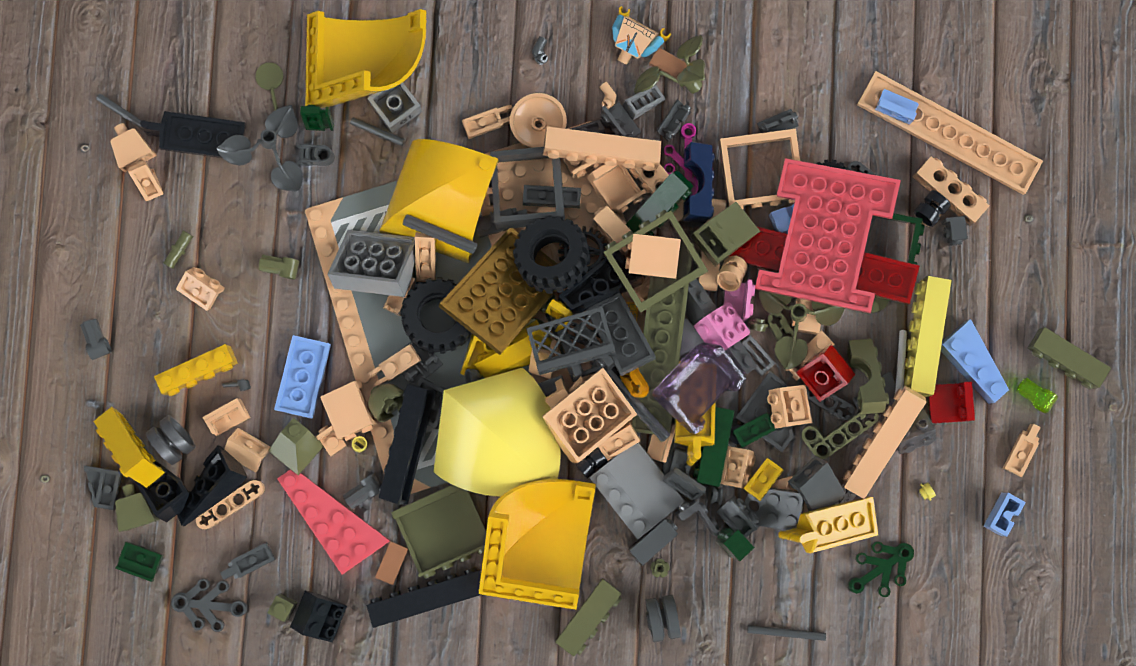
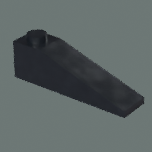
M219 445L204 461V470L200 476L197 475L195 477V486L191 492L189 491V496L183 510L177 514L181 526H186L236 491L247 478L242 465Z
M155 461L153 463L161 467L165 473L147 488L137 481L135 483L155 516L167 523L183 510L189 492L179 477Z

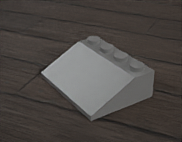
M347 230L327 274L334 289L405 297L411 283L415 262V237Z
M639 442L618 454L589 477L637 539L646 534L685 502L676 489L663 481V472Z

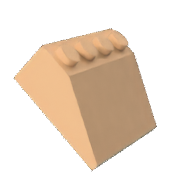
M601 368L542 417L569 460L579 463L635 417L637 413L604 368Z

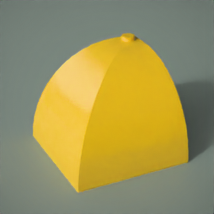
M419 9L398 18L363 21L326 18L322 11L308 14L305 106L330 107L391 89L404 82L417 67L423 53L426 38V10Z
M429 139L413 140L379 230L380 233L415 237V232L418 231L403 225L405 216L411 215L473 241L481 208L497 166L498 158L442 141ZM435 239V252L470 263L471 253Z
M547 479L517 486L503 494L495 502L488 516L479 594L576 610L596 484L566 479Z

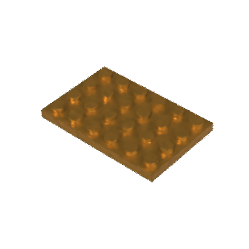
M509 228L439 304L443 311L499 355L503 353L553 296V294L546 293L545 290L539 292L535 287L531 288L521 277L513 256L515 240L520 238L518 236L519 233L513 228ZM541 250L537 253L535 263L546 267L557 265L554 260Z

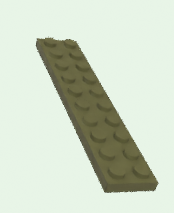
M680 242L676 279L650 276L648 298L691 272L692 256L683 242ZM689 283L647 308L643 334L656 359L639 367L640 373L648 383L649 392L647 396L638 398V400L669 434L672 424ZM637 415L633 417L632 427L636 432L654 434Z

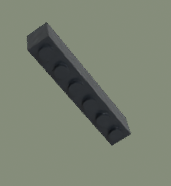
M407 384L403 393L402 407L398 412L399 418L394 429L393 442L389 448L388 462L384 468L383 482L379 488L380 499L395 504H408L436 395L435 390Z
M475 568L465 570V574L458 577L456 573L445 576V581L438 582V579L426 582L427 586L422 588L419 585L408 588L409 592L401 594L399 590L390 593V597L383 600L382 596L370 599L371 603L366 606L372 627L382 626L482 595L479 594L481 570L476 571Z

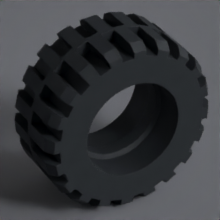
M552 215L545 216L546 219H535V223H528L525 226L526 230L520 231L518 234L520 239H516L514 243L513 256L516 267L527 285L531 288L535 287L539 292L545 290L546 293L553 294L555 290L561 293L564 292V288L568 287L571 289L574 287L573 284L575 282L579 283L583 279L581 275H585L588 271L587 265L590 264L591 258L589 256L590 249L581 228L570 219L564 221L562 216L552 218ZM562 243L569 247L566 258L557 265L546 267L535 263L537 253L548 244Z
M437 277V280L425 279L426 282L422 284L419 282L413 290L410 289L407 293V298L403 300L401 321L404 331L410 341L421 350L425 349L429 353L440 352V354L446 353L445 351L449 350L452 352L459 345L462 346L472 333L457 321L452 328L445 332H430L422 325L420 313L426 303L435 299H444L457 284L451 279L443 280V277Z

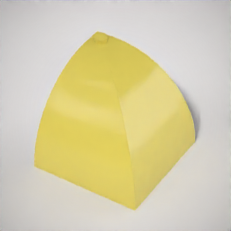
M523 367L444 390L433 471L440 478L464 490L501 497L509 490L529 482L558 479L561 458L560 446L542 417L551 408L546 403V396L538 383Z

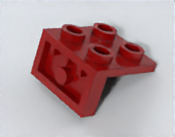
M972 382L935 385L934 395L928 396L930 420L932 423L975 420Z

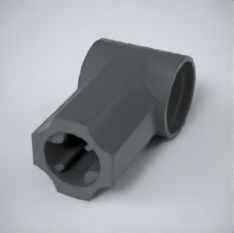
M97 319L85 321L80 325L87 342V353L92 360L112 352L111 346L103 336Z
M374 473L359 482L358 486L343 495L351 509L356 508L368 498L371 499L380 493L381 483Z

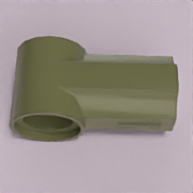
M262 254L259 261V271L277 274L287 279H296L299 260Z

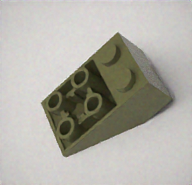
M735 202L696 230L691 238L716 267L758 234L760 230L740 205Z

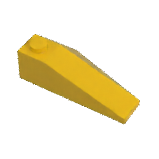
M538 320L526 326L501 355L492 350L474 363L484 378L530 365L532 347L526 328L540 325ZM541 330L533 331V338L541 343L546 333ZM548 335L544 345L550 348L552 339Z

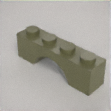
M872 339L849 340L847 356L850 367L862 371L869 380L865 385L859 387L857 400L860 413H884L886 405L889 404V395L884 391L885 379L880 374L881 363L877 361V347L873 346Z

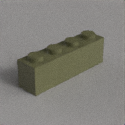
M1046 327L1038 329L1028 346V349L1032 351V355L1049 361L1048 364L1053 368L1062 369L1065 371L1064 374L1071 379H1078L1081 381V385L1087 389L1100 388L1111 370V367Z
M602 578L555 640V643L573 657L576 654L580 655L586 648L584 644L588 638L592 639L598 632L596 628L600 622L604 623L610 616V613H608L612 606L616 607L622 600L620 597L622 593Z

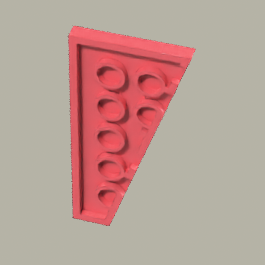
M290 469L277 478L342 575L391 541L302 473L298 476Z

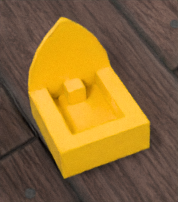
M554 299L551 300L546 309V313L555 319L573 315L562 302L555 301ZM558 325L555 332H558L565 327Z

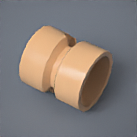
M738 256L727 257L717 275V284L726 291L737 290L741 286L747 272V263Z

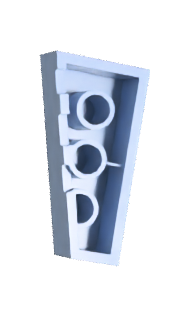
M971 319L962 323L942 341L941 352L968 382H972L974 389L988 404L995 403L1009 391Z

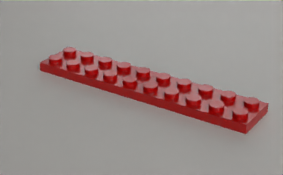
M757 227L760 232L730 255L741 257L748 265L779 272L787 234ZM864 252L856 289L875 293L877 297L910 304L920 266Z

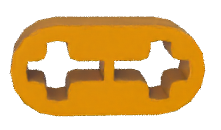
M638 368L623 376L620 375L621 380L633 397L643 398L647 396L649 386Z

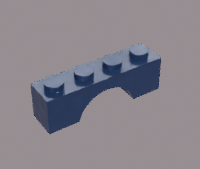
M691 142L684 149V167L695 175L698 182V190L695 195L690 196L683 202V221L706 223L713 216L714 207L712 206L714 189L712 188V181L714 179V170H712V163L715 158V154L712 152L713 145Z

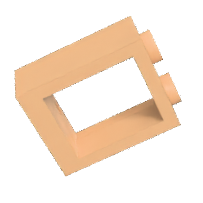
M608 206L604 209L600 207L593 214L592 225L600 231L602 236L606 237L609 243L613 241L619 243L623 240L622 236L631 231ZM628 244L619 249L624 256L631 252L630 249H627Z

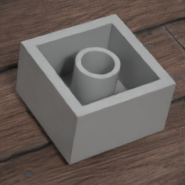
M403 82L396 87L372 94L367 98L392 133L423 112L420 104Z

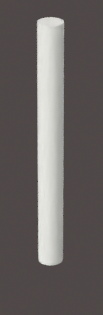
M906 330L899 331L895 394L898 389L902 390L904 387Z

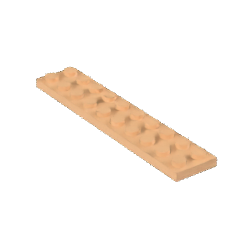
M877 71L874 72L857 103L859 107L1022 195L1026 194L1043 162L1039 158ZM884 89L919 104L915 112L917 113L916 117L910 125L875 110Z

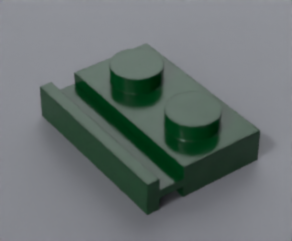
M315 105L301 106L300 114L306 130L325 131V128H330L331 131H334V122L329 107L321 109Z
M127 541L124 544L115 569L153 582L164 555Z

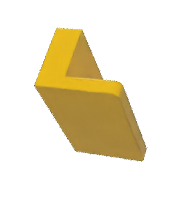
M767 458L746 484L744 490L761 501L784 470Z

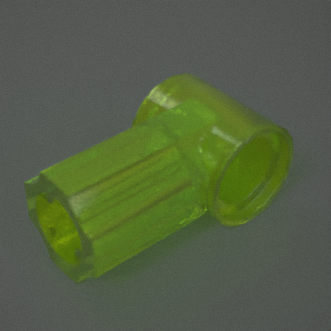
M1024 378L1016 390L1020 395L1031 401L1036 409L1045 414H1048L1058 399L1055 393L1041 388L1028 378Z

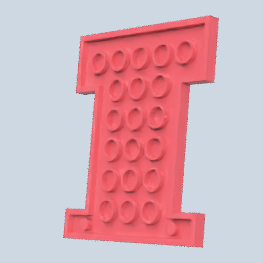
M785 158L777 197L795 200L779 272L774 273L759 269L755 289L871 314L875 293L857 290V282L872 216L893 218L901 180Z

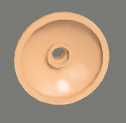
M534 93L523 97L515 104L510 114V127L514 137L522 145L529 148L544 147L547 126L566 129L567 125L566 112L561 103L554 97L543 93ZM537 123H542V126L539 128L535 125Z

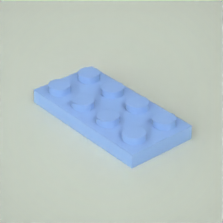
M292 336L274 410L313 419L331 344Z

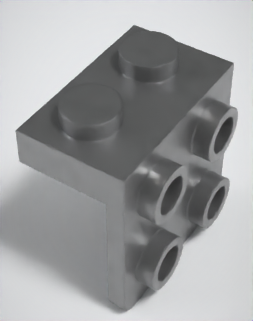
M922 408L897 447L899 454L910 453L916 448L929 446L935 442L936 429L924 408Z
M694 500L690 503L684 502L677 507L678 511L675 514L679 520L683 521L697 512L711 534L714 536L719 535L717 530L720 528L714 519H709L706 515L709 511L703 502Z

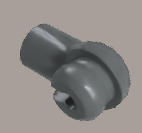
M539 36L532 49V54L535 61L543 65L548 61V56L545 55L543 50L547 40Z

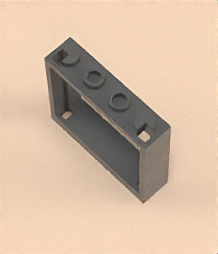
M544 147L490 152V156L498 158V163L549 158L543 155ZM560 157L552 159L555 212L501 216L498 165L496 166L489 184V188H492L493 194H489L490 205H493L494 211L490 212L491 223H495L496 230L525 227L528 223H535L537 218L542 220L546 219L545 216L552 215V218L562 216L565 221Z

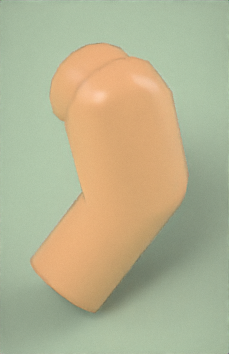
M605 82L600 86V89L605 94L602 107L605 105L607 109H610L615 105L617 95L608 82Z

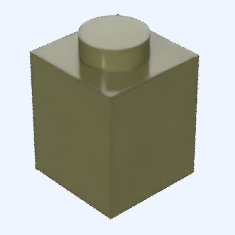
M278 594L267 613L286 622L290 619L298 602L283 594Z

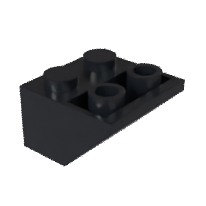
M305 590L290 628L301 635L333 643L347 605Z

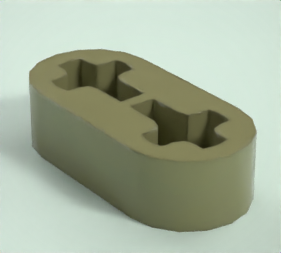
M782 313L778 315L770 314L767 317L768 327L777 341L783 336L780 331L781 329L785 334L789 333L790 337L793 338L794 332ZM772 316H775V318H780V321L778 323L781 328H779L776 323H771V321L773 320Z

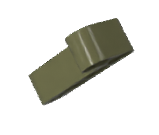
M859 411L825 436L816 425L808 424L802 431V439L815 456L826 459L873 426L879 419V413H874V419L867 418L864 421L866 424L864 426L862 420L858 417L860 416L861 419H864L867 414H861ZM856 422L860 428L858 431H851L849 424ZM808 429H812L816 432V436L808 438L805 432ZM839 433L843 435L844 440L840 443L833 440L834 434ZM825 445L828 448V452L821 454L818 452L817 447Z

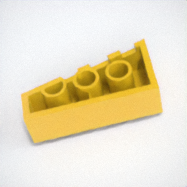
M111 406L93 421L97 427L96 432L101 438H104L105 442L103 443L105 447L112 451V459L121 466L119 470L126 478L131 477L147 488L165 473L161 467L153 463L156 461L155 458L143 448L145 446L144 443L134 434L136 432L122 413Z

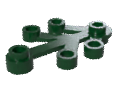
M881 542L872 543L871 550L874 553L885 552L893 554L889 559L867 556L862 552L856 554L855 560L858 564L863 565L867 563L877 565V567L861 578H851L848 581V589L856 594L861 593L864 590V585L882 574L881 584L877 592L882 597H888L891 593L889 581L892 566L897 562V575L894 576L893 581L897 586H904L907 581L905 577L906 564L914 557V549L907 543H900L896 547L883 545ZM876 544L881 546L879 551H876L874 548ZM904 549L908 551L905 557L902 556V550ZM860 555L865 557L863 562H860L858 559ZM901 576L903 578V582L901 584H898L897 578ZM859 582L860 588L855 589L854 583ZM885 587L887 589V593L885 595H882L881 589Z

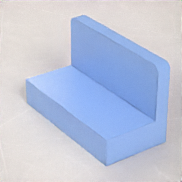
M884 89L875 110L910 125L916 117L917 113L915 112L919 104Z

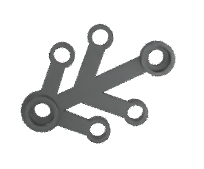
M205 578L200 579L197 585L187 593L180 592L173 596L171 600L172 608L177 612H184L192 622V627L195 630L204 628L205 620L198 618L191 608H198L211 624L214 632L222 631L225 624L222 620H218L211 610L229 611L235 617L243 616L247 612V604L241 600L233 604L212 601L220 593L229 590L230 586L227 581L218 582L216 587L200 600L192 598L200 591L209 589L210 581ZM202 581L206 582V588L201 587ZM221 583L226 585L225 590L220 589ZM181 598L185 601L183 606L179 604ZM238 605H242V612L237 611ZM197 620L201 621V627L196 626ZM216 622L221 624L220 629L215 628Z

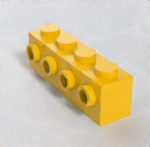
M224 344L154 376L161 394L173 396L185 387L191 388L197 385V382L200 380H208L215 377V374L220 371L226 372L231 370L238 362L231 346Z

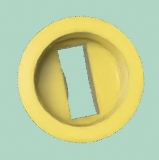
M357 436L352 440V449L355 452L360 453L366 450L367 440L364 437ZM355 443H359L361 446H363V449L355 445Z

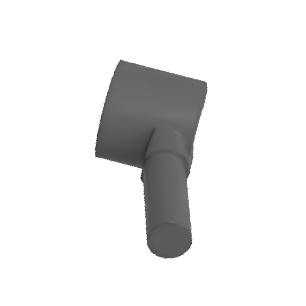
M244 379L222 384L223 388L239 386L240 391L251 389L249 381Z

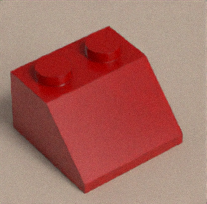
M832 344L817 353L796 371L819 402L846 386L855 376L853 370Z

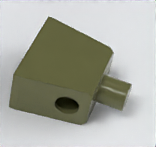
M134 483L122 486L125 498L115 501L119 532L128 531L160 520L153 513L143 494L136 493Z

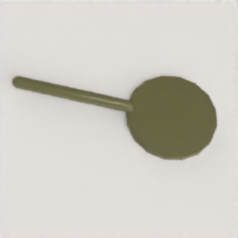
M265 63L257 69L256 81L261 88L271 91L275 111L278 109L274 89L282 84L284 74L277 64Z

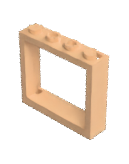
M796 129L721 138L718 141L727 208L735 202L743 210L744 206H751V209L763 207L762 204L770 203V206L781 205V201H789V204L795 203V200L780 198L777 195L734 200L727 148L790 140L792 160L800 161Z

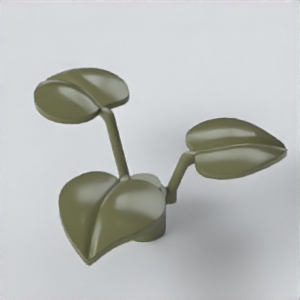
M702 35L688 39L679 47L677 57L679 59L684 58L687 67L677 76V79L663 71H659L658 66L651 67L638 78L634 88L635 94L652 88L658 82L661 75L678 83L681 87L685 86L691 94L698 92L703 85L701 81L705 80V62L702 59H697L689 63V57L694 56L701 48Z
M759 290L761 304L768 313L778 315L782 312L783 308L791 310V317L795 321L793 338L788 336L782 337L775 346L776 357L784 369L787 370L797 367L807 355V343L802 339H796L799 322L804 321L807 314H816L818 323L824 326H831L840 320L846 309L813 301L811 305L814 311H810L803 304L786 306L791 302L792 297Z

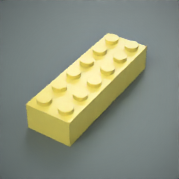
M927 276L920 280L915 286L917 298L916 302L912 305L914 317L913 321L911 320L909 324L911 337L906 343L908 356L905 358L904 385L924 397L934 395L952 281Z

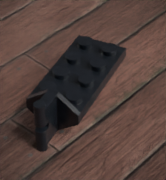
M164 111L161 123L142 120L140 126L147 136L159 137L160 150L222 158L217 152V147L231 136H244L246 123Z

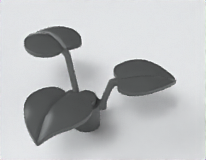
M292 105L281 107L267 117L265 121L266 129L262 131L261 139H258L252 148H250L251 143L249 139L243 135L231 136L217 147V152L225 161L238 166L249 163L252 159L251 152L260 144L266 149H272L279 166L271 172L273 185L284 191H298L302 186L303 176L300 167L290 160L282 165L276 150L277 134L281 138H289L297 131L298 123Z

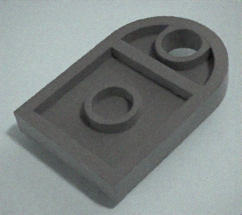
M770 488L761 501L748 494L744 502L746 504L745 508L759 518L761 527L782 530L796 528L804 508V500L798 491ZM750 501L758 502L759 510L751 509Z

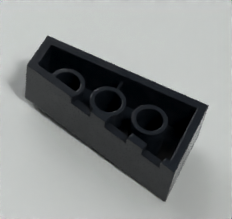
M619 250L612 253L632 288L642 285V275L628 273L629 269H625L626 257ZM605 258L586 273L579 283L575 282L573 288H567L559 295L558 301L562 302L575 315L586 311L587 308L619 292L621 294L625 293L627 290L608 259Z

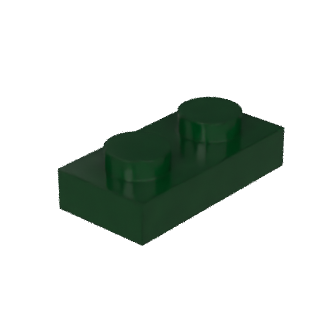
M765 413L732 432L741 448L776 429L768 413Z

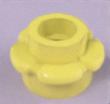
M928 482L924 485L920 484L919 492L924 500L928 498L931 501V498L936 496L934 490Z

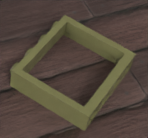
M663 210L655 215L657 218L651 223L649 220L639 225L640 230L635 233L632 230L622 236L623 240L619 243L613 241L605 246L606 251L603 252L640 312H643L708 272L672 211L667 213L666 210ZM669 219L698 268L641 302L612 253L632 242L633 234L643 235Z

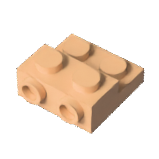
M806 385L768 390L767 401L772 408L771 422L774 424L775 429L812 423Z

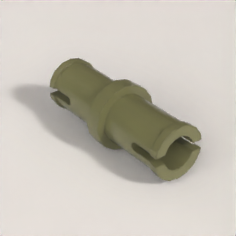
M183 230L175 245L172 244V249L163 263L174 269L181 255L186 253L185 249L194 236Z

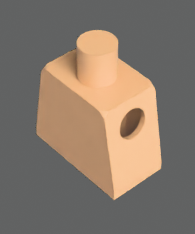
M125 123L114 127L118 136L111 139L110 142L119 169L127 172L129 167L157 156L135 128L128 130Z

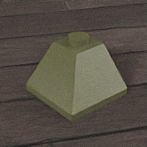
M293 418L280 432L269 452L299 476L324 446L306 427Z

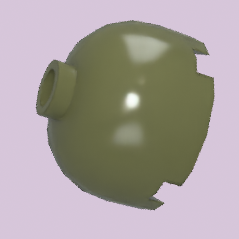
M390 383L375 386L371 390L368 400L371 414L379 422H385L394 417L392 413L396 409L399 411L402 407L404 391Z

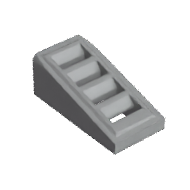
M655 84L652 88L626 99L622 106L631 119L634 120L665 101V97ZM650 92H652L653 95L655 96V98H656L655 101H654V99L652 98V96L650 95Z

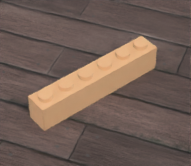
M547 126L543 155L552 159L560 157L567 158L569 161L583 160L591 164L599 162L605 163L608 166L622 165L625 168L638 167L646 171L657 170L660 163L661 141Z
M905 385L902 390L898 389L893 398L895 399L892 406L888 405L883 413L884 419L882 422H877L873 429L875 433L872 438L866 439L863 444V452L861 455H856L852 463L854 464L851 471L847 470L842 478L844 480V488L863 499L869 493L927 402L923 395Z

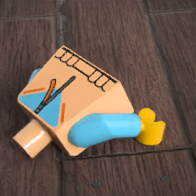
M623 6L619 8V14L612 26L613 40L616 42L615 46L622 50L617 60L626 65L632 56L635 58L647 57L656 52L671 36V33L668 36L662 34L665 28H662L658 34L656 31L630 18V9H628L627 13H622Z

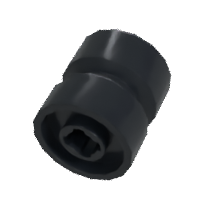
M931 190L924 198L925 203L921 202L914 210V214L917 218L923 219L922 222L933 227L939 221L940 214L943 215L950 208L951 204L942 194Z
M596 448L583 460L575 464L588 479L595 473L596 468H602L608 461L601 451Z

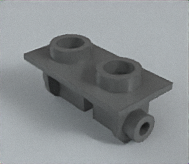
M676 100L657 131L667 141L671 140L672 137L675 138L676 133L681 127L680 122L684 123L687 116L691 113V107L687 104L683 105L679 100Z
M789 109L758 122L757 126L761 133L789 130L799 126L796 120L798 116L796 112Z

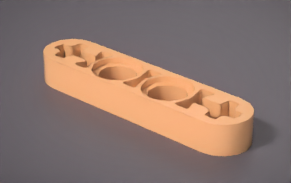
M259 480L249 481L197 517V526L201 529L212 528L260 497L265 491L264 484ZM252 484L259 485L258 493H250L249 496L251 498L248 499V495L243 490L245 489L248 492L253 488ZM236 494H241L244 497V501L240 505L234 502ZM221 504L227 507L225 515H219L217 512V508ZM212 510L215 517L208 520L209 525L202 524L203 516H211L212 513L210 511Z

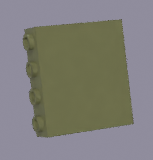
M451 485L391 512L419 572V577L424 575L426 579L435 575V570L441 567L443 570L454 566L452 562L460 559V562H464L472 558L470 554L476 551L478 554L484 553L486 529L467 490Z

